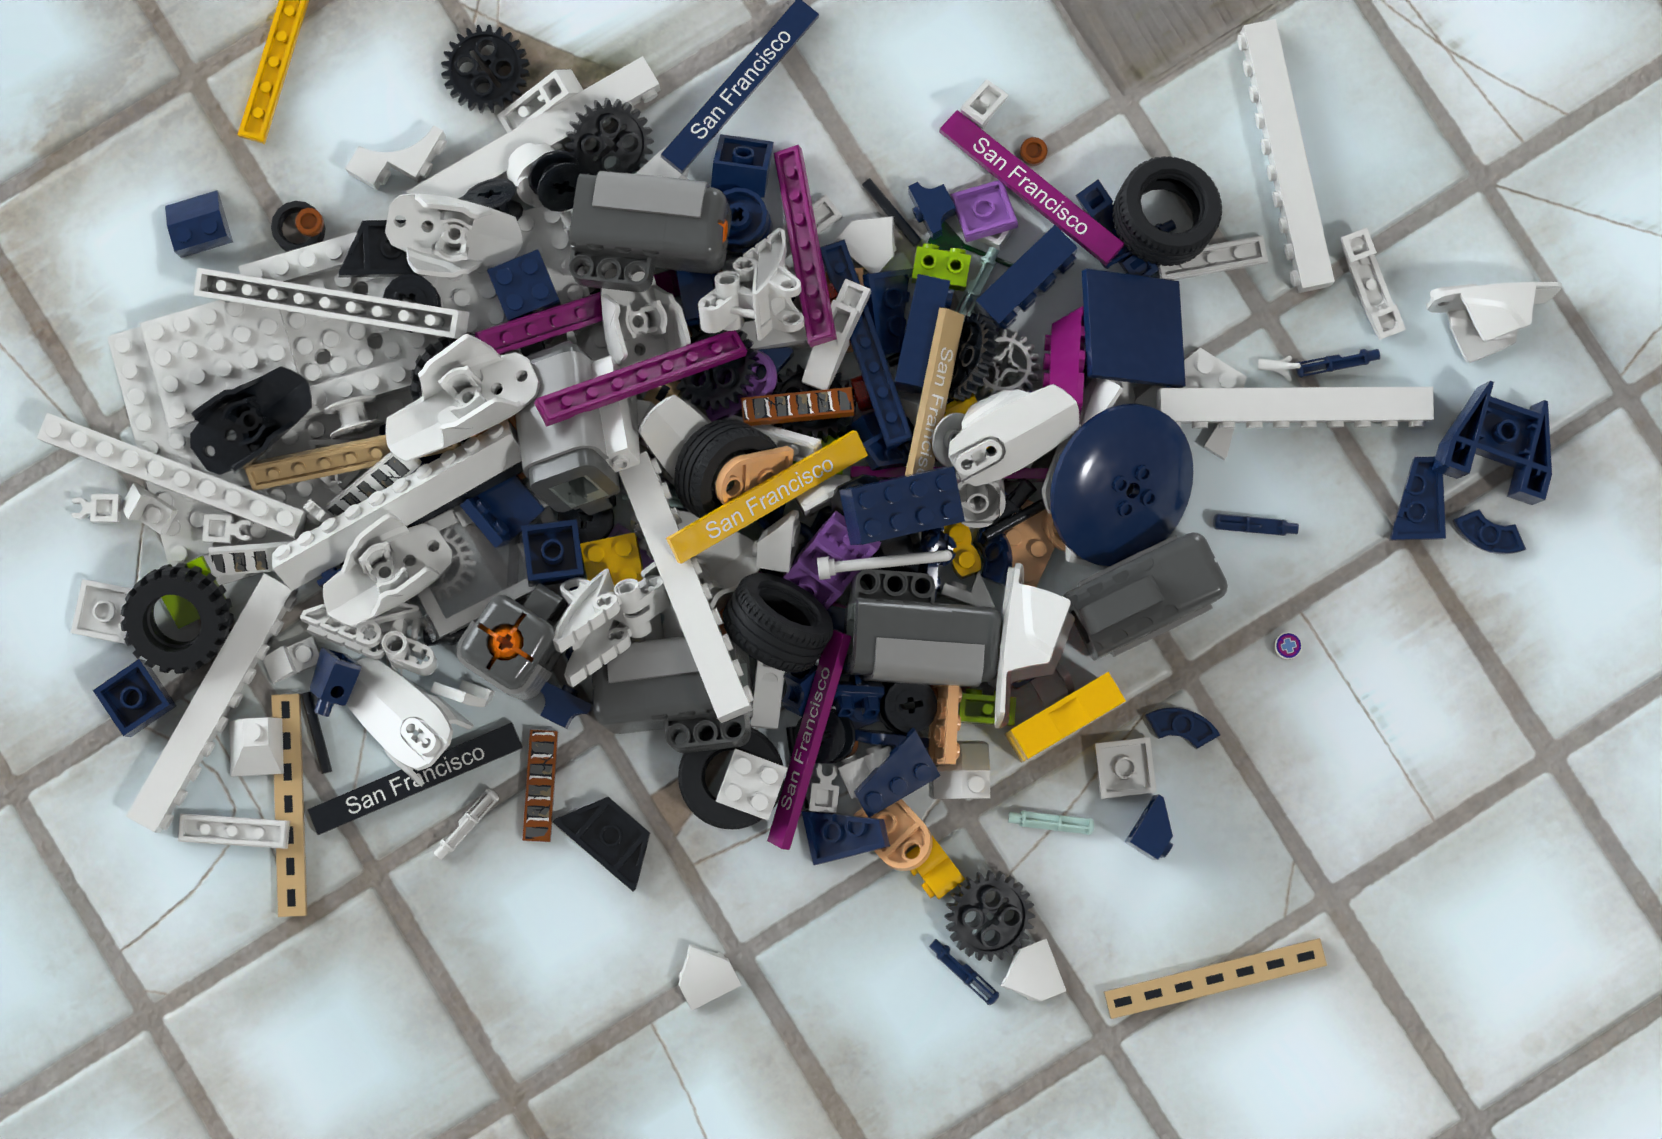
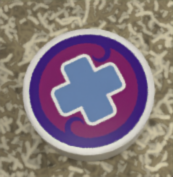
M1284 632L1274 641V651L1281 659H1294L1302 651V641L1293 632Z

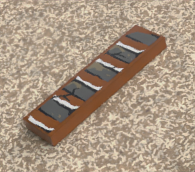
M852 387L741 398L743 422L750 426L854 416Z
M530 730L523 841L551 842L558 731Z

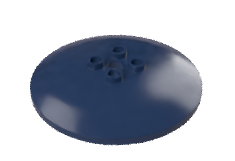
M1122 404L1098 413L1083 424L1071 437L1055 467L1051 484L1050 507L1058 535L1074 554L1096 565L1112 566L1166 540L1172 534L1188 505L1194 474L1190 445L1179 425L1170 416L1153 407L1142 404ZM1133 483L1134 489L1131 494L1127 495L1126 490Z

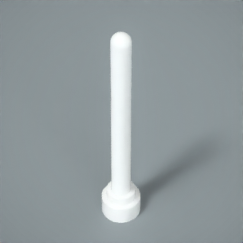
M949 550L844 561H835L834 559H829V557H818L819 580L831 579V576H835L837 572L949 561L952 559V553Z

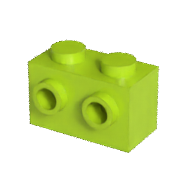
M923 244V247L917 246L911 283L916 284L917 275L921 274L949 280V289L964 292L971 255L966 254L965 250L959 248H950V251L939 250V246L934 244Z
M966 689V693H962V700L959 703L958 715L961 717V723L994 725L996 691H994L993 695H982L983 690ZM1010 697L1009 723L1006 726L1015 725L1017 697Z

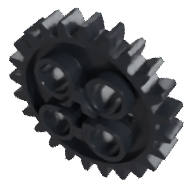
M489 24L486 31H482L480 25H477L476 33H472L469 28H466L467 36L465 38L457 34L458 44L449 42L453 51H444V55L449 61H443L441 65L448 70L442 72L441 76L443 79H450L444 85L446 89L454 88L450 95L452 99L460 96L458 99L460 106L468 102L469 111H472L476 105L480 113H483L485 106L489 107L491 113H494L495 105H499L504 110V101L507 100L512 104L514 102L513 94L522 96L518 87H527V83L522 77H528L530 73L523 68L530 64L528 59H521L527 53L525 49L517 50L521 43L519 39L511 42L513 38L511 32L503 36L502 27H499L495 33ZM487 45L493 46L494 51L492 54L486 56L481 54L483 47ZM470 51H474L483 64L490 68L492 75L501 83V87L498 88L488 74L481 70L479 63L470 55ZM465 62L473 64V68L469 72H461L460 66ZM502 66L511 67V72L508 75L500 76L498 74V70ZM485 82L490 84L487 92H477L479 84Z
M605 98L604 106H601L597 100H594V109L584 105L586 114L575 113L579 121L578 123L569 122L574 128V132H566V135L572 141L565 143L566 148L573 149L569 153L575 156L579 166L584 168L588 175H598L599 171L633 174L634 171L638 172L641 169L639 166L641 163L646 164L649 162L644 156L645 154H653V151L647 145L654 143V140L646 137V135L652 132V129L650 127H643L648 120L645 117L638 119L641 111L636 108L631 112L632 105L629 102L622 108L620 99H616L614 105H612L611 101ZM610 117L614 118V126L609 130H604V120ZM625 124L626 128L620 131L621 126ZM634 136L633 145L624 148L622 145L624 138ZM595 138L597 141L595 148L585 150L584 144L586 140ZM605 140H612L614 145L612 147L606 145ZM599 155L598 159L593 161L594 156ZM615 156V165L611 168H605L604 161L606 158Z
M972 313L970 317L965 316L948 398L956 401H964L965 398L970 399L972 393H977L978 385H984V376L989 377L988 369L994 366L992 358L997 356L994 349L999 345V342L995 341L999 333L995 331L997 325L993 324V319L980 313Z
M692 327L693 336L690 337L691 344L721 334L727 330L717 333H706L702 329L699 331ZM739 329L736 330L747 349L746 356L713 367V369L710 368L676 380L680 382L676 389L681 392L685 391L682 396L683 398L691 399V404L695 406L700 404L701 408L708 410L709 406H711L712 409L718 411L720 404L728 409L729 400L738 404V394L747 396L744 388L745 386H754L749 379L750 377H758V374L752 371V367L758 366L759 362L752 360V357L756 356L758 352L754 349H749L753 346L754 342L746 339L748 335L746 332H739ZM731 372L732 378L730 382L724 384V377ZM705 374L706 380L699 386L698 380L700 376Z
M797 364L796 372L787 368L786 376L778 375V382H776L775 389L771 395L816 391L819 389L802 383L805 369ZM839 372L835 375L829 389L847 388L850 381L849 379L841 381L842 373ZM852 388V397H853V406H854V416H855V414H856V402H857V398L854 397V391H855V389ZM853 416L774 424V427L782 426V429L814 438H821L824 443H827L828 435L837 439L838 431L846 432L847 425H852Z
M990 870L987 871L986 878L980 872H977L976 881L967 876L966 881L968 885L964 887L958 883L957 886L961 892L959 894H950L955 899V902L946 903V906L952 910V913L944 915L947 920L952 921L945 926L948 931L953 932L950 935V939L953 942L958 941L956 947L960 951L966 948L965 954L970 957L975 952V958L981 961L984 954L989 962H992L994 954L1000 960H1003L1004 951H1007L1011 956L1014 955L1012 949L1014 945L1022 948V944L1019 941L1020 938H1030L1025 933V929L1034 928L1028 922V919L1035 918V914L1028 911V909L1034 906V903L1025 901L1030 896L1029 892L1026 890L1021 891L1023 885L1020 882L1014 884L1015 878L1011 875L1005 879V874L1001 871L998 872L996 878ZM990 891H995L994 900L985 902L986 894ZM1007 898V902L1003 903V899ZM1008 910H1014L1013 918L1009 921H1004V914ZM976 911L975 919L971 922H965L967 913ZM988 912L994 916L991 920L986 916ZM977 929L976 933L972 934V931ZM989 930H995L994 937L989 941H984L985 933Z

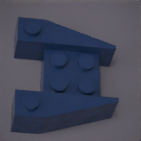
M1493 381L1477 387L1439 443L1432 471L1455 479L1470 474L1476 454L1514 468L1507 497L1529 505L1545 501L1552 477L1548 401L1543 400L1536 403L1528 410L1492 397Z

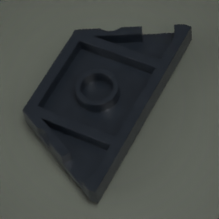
M365 220L361 222L356 237L338 273L339 278L398 277L405 274L429 275L413 272L407 261V253L390 244L385 234L387 220ZM396 220V221H397L398 223L402 224V223H404L406 220Z
M606 797L554 819L553 823L632 892L636 890L651 833L610 797Z

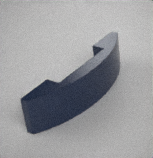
M1097 179L1075 196L1084 212L1119 239L1120 237L1114 228L1115 224H1113V200L1099 179ZM1130 255L1118 262L1126 274L1150 277L1159 270L1156 264L1145 262L1135 255Z

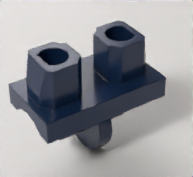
M851 675L849 682L841 681V684L837 686L832 707L836 708L838 717L852 716L855 708H862V715L865 718H876L880 711V701L885 694L884 687L869 686V683L861 682L859 675Z

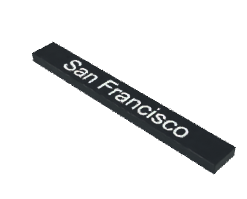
M509 723L444 751L431 767L419 771L413 769L424 782L422 787L401 769L307 810L317 835H321L523 749L514 724Z

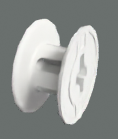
M375 395L359 396L326 407L323 412L325 414H339L342 428L333 431L330 437L337 439L366 433L384 424L383 420L368 419L365 406L375 402L377 397Z

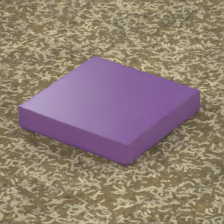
M999 180L950 194L956 207V216L966 243L1018 228V221L1005 185Z

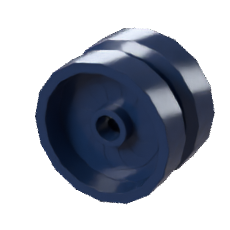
M732 188L723 192L732 211L729 237L726 238L728 239L727 253L733 257H743L744 253L752 247L755 248V245L761 240L767 239V236L772 233L773 224L764 201L757 193L747 188Z

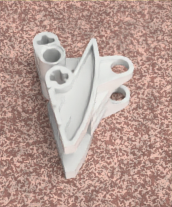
M777 228L767 236V239L764 238L755 245V248L752 247L743 254V257L740 256L732 264L733 271H723L715 276V289L698 302L702 331L717 333L722 330H738L744 325V317L755 319L758 341H761L772 329L782 332H795L803 328L804 316L791 300L792 297L801 293V282L788 271V265H785L787 252L785 230ZM753 280L751 288L740 285V282ZM788 320H795V321H797V322H795V323H787L786 321H788Z
M604 569L591 581L576 577L561 584V594L569 607L556 627L553 643L556 651L560 653L571 646L573 647L574 651L567 663L564 674L567 684L571 687L576 686L586 679L587 675L593 674L603 664L606 665L616 658L618 654L626 651L631 645L630 637L642 638L652 631L653 628L650 620L670 605V599L661 576L651 575L639 582L635 579H625L618 582L614 587L609 569ZM578 586V588L575 590L567 591L572 587ZM619 622L626 625L624 628H617Z
M411 599L353 627L332 619L327 614L325 604L303 610L300 616L302 622L309 624L307 628L308 633L322 639H327L339 646H345L349 650L359 654L362 653L364 656L372 659H380L387 655L390 663L396 669H406L418 675L427 676L432 674L437 668V659L432 649L425 644L417 642L420 627H424L426 622L419 607L410 604ZM412 629L411 638H407V630ZM381 644V650L376 648V652H372V647ZM427 656L429 661H423L420 665L417 658L423 660Z

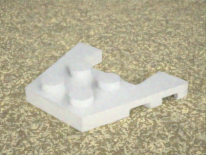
M1199 348L1184 360L1186 386L1183 388H1244L1245 375L1202 348ZM1153 385L1139 396L1134 404L1147 405L1156 409V391L1161 388L1172 387ZM1218 423L1203 448L1225 460L1228 455L1234 428H1219Z

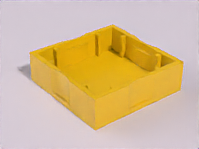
M1107 672L1009 730L1004 735L1022 763L1124 703L1126 700L1110 673Z

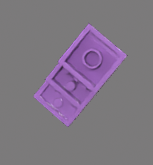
M835 511L794 559L789 573L784 572L781 577L809 592L827 610L843 594L846 586L861 570L837 572L835 576H831V579L819 580L817 558L829 557V559H834L835 561L870 558L878 550L881 542L850 545L845 517Z

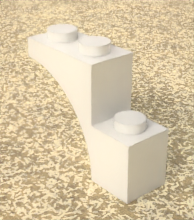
M433 125L425 137L403 150L377 152L358 146L345 169L349 175L376 190L379 189L380 185L384 186L391 175L390 168L419 183L422 177L426 178L430 174L433 167L431 162L435 155H440L447 143L445 140L446 135L443 130Z

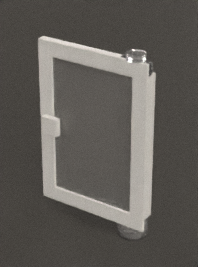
M527 477L522 479V482L524 484H526L529 481V478ZM460 505L424 523L436 527L452 550V565L432 585L417 594L427 613L420 617V621L431 642L469 626L472 621L476 622L494 597L506 595L518 601L530 595L536 588V586L529 587L522 532L508 545L495 548ZM547 507L529 525L557 522L550 507ZM437 545L430 546L429 551L435 552L439 549V547ZM408 560L405 565L411 567L415 564L416 560Z

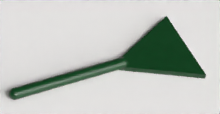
M946 221L941 226L942 236L935 240H932L930 237L927 244L939 246V250L959 248L980 256H985L987 253L965 244ZM999 257L995 259V262L1010 268L1013 263Z

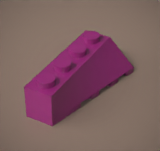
M1083 306L1052 323L1050 335L1045 334L1044 351H1049V354H1044L1043 370H1048V373L1043 374L1042 388L1054 384L1065 390L1075 399L1079 409V424L1083 405V372L1085 363Z

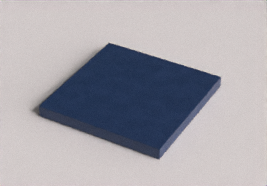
M1088 268L1083 270L1082 289L1087 377L1172 388L1185 387L1179 281Z

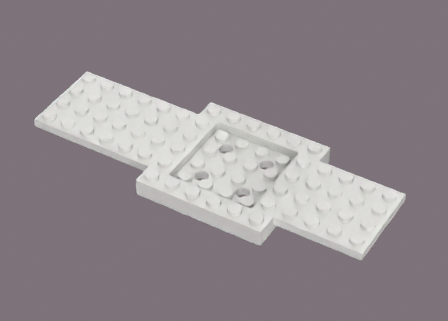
M542 205L523 211L522 216L518 220L523 244L515 258L538 249L561 304L589 296V288L579 285L569 271L571 244L566 231L563 229L564 223L559 216L564 211H551ZM357 232L238 266L241 275L354 293V289L358 284L364 283L369 288L368 296L383 298L385 289L390 282L397 278H339V269L348 254V250ZM481 266L469 274H461L456 277L423 276L436 288L441 297L442 308L470 312L466 334H475L474 332L508 322L487 272L488 269L495 266ZM582 267L578 269V275H585ZM406 297L403 299L405 302L417 303L415 298L413 301ZM217 300L140 323L170 429L198 422L191 413L223 390L234 389L281 366L299 373L308 380L310 385L312 408L299 422L325 415L323 410L326 407L346 399L365 395H375L379 399L410 390L412 384L411 372L415 370V361L418 356H422L425 353V348L430 343L434 345L439 341L438 338L443 337L419 332L410 333L401 329L226 300ZM374 335L383 337L384 342L379 349H372L369 346V340ZM323 350L329 351L331 354L330 361L324 365L318 364L316 361L317 354Z

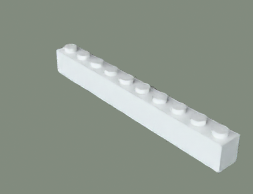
M1276 19L1244 25L1240 35H1238V45L1240 51L1245 52L1244 72L1246 77H1250L1252 87H1249L1250 99L1252 103L1257 105L1258 113H1255L1257 128L1262 129L1264 139H1261V148L1263 154L1268 155L1270 165H1267V175L1269 181H1274L1276 191L1273 192V201L1275 207L1280 208L1281 218L1278 219L1281 234H1285L1287 239L1284 250L1287 260H1291L1293 270L1290 271L1293 287L1297 286L1298 293L1331 287L1335 280Z
M642 56L406 192L407 194H432L463 200L466 192L478 183L496 178L508 179V160L512 153L520 146L532 142L534 145L546 143L554 150H563L565 143L572 141L566 135V132H574V128L569 122L578 123L579 119L575 114L576 112L582 115L586 114L584 105L594 109V100H597L601 106H604L605 98H608L612 105H614L616 99H620L622 108L629 102L632 105L631 111H633L634 105L641 101L647 103L658 96L657 92L661 91L659 82ZM611 117L604 120L603 128L611 123ZM426 220V221H424V222H425V224H428V223H430L431 221Z
M197 268L193 294L459 339L467 333L470 313Z
M1433 387L1161 388L1156 391V409L1170 416L1180 428L1181 424H1192L1193 429L1208 428V424L1219 423V428H1235V423H1246V428H1263V423H1273V428H1289L1290 423H1300V428H1315L1317 423H1327L1328 428L1344 427V423H1354V427L1363 428L1371 427V422H1381V427H1398V422H1408V427H1425V422L1434 420Z
M49 413L46 414L37 439L52 446L295 539H298L302 534L308 519L306 517L308 513Z
M507 419L489 428L479 436L469 438L456 449L446 451L435 461L420 466L414 473L405 478L397 479L384 490L374 492L363 502L351 505L345 512L325 520L322 525L312 531L302 533L298 539L287 545L279 546L272 553L273 570L288 588L293 591L321 575L326 570L344 562L347 551L353 545L356 537L385 514L395 515L408 526L521 462L516 429Z
M647 451L640 453V464L618 472L716 716L721 723H724L752 711L750 702L754 701V697L749 686H743L740 680V676L744 675L738 659L732 660L729 651L734 649L728 634L722 635L719 625L723 624L718 609H712L708 600L712 599L713 596L707 582L702 584L698 574L703 572L697 558L689 559L682 564L678 563L666 540L668 536L680 530L678 524L682 523L677 508L671 509L668 499L672 498L667 483L661 484L657 474L662 473L656 457L651 459Z
M265 573L263 574L126 817L155 833H161L163 829H168L174 818L171 815L176 805L180 806L188 794V791L185 789L190 780L194 782L202 768L199 765L203 757H208L213 751L215 736L218 732L222 733L229 722V718H227L231 708L235 709L243 697V694L240 693L245 683L249 685L257 671L254 668L259 659L263 660L270 649L268 643L273 635L277 636L284 624L281 620L286 611L290 612L294 608L298 599L295 595L298 591H291L287 585Z

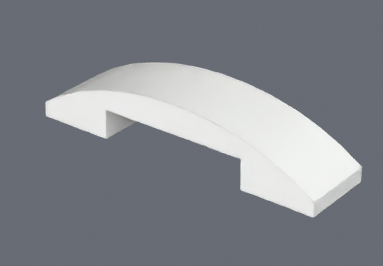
M1364 228L1341 237L1344 254L1354 285L1379 340L1406 330L1398 307L1392 302L1375 254L1377 252L1368 229Z

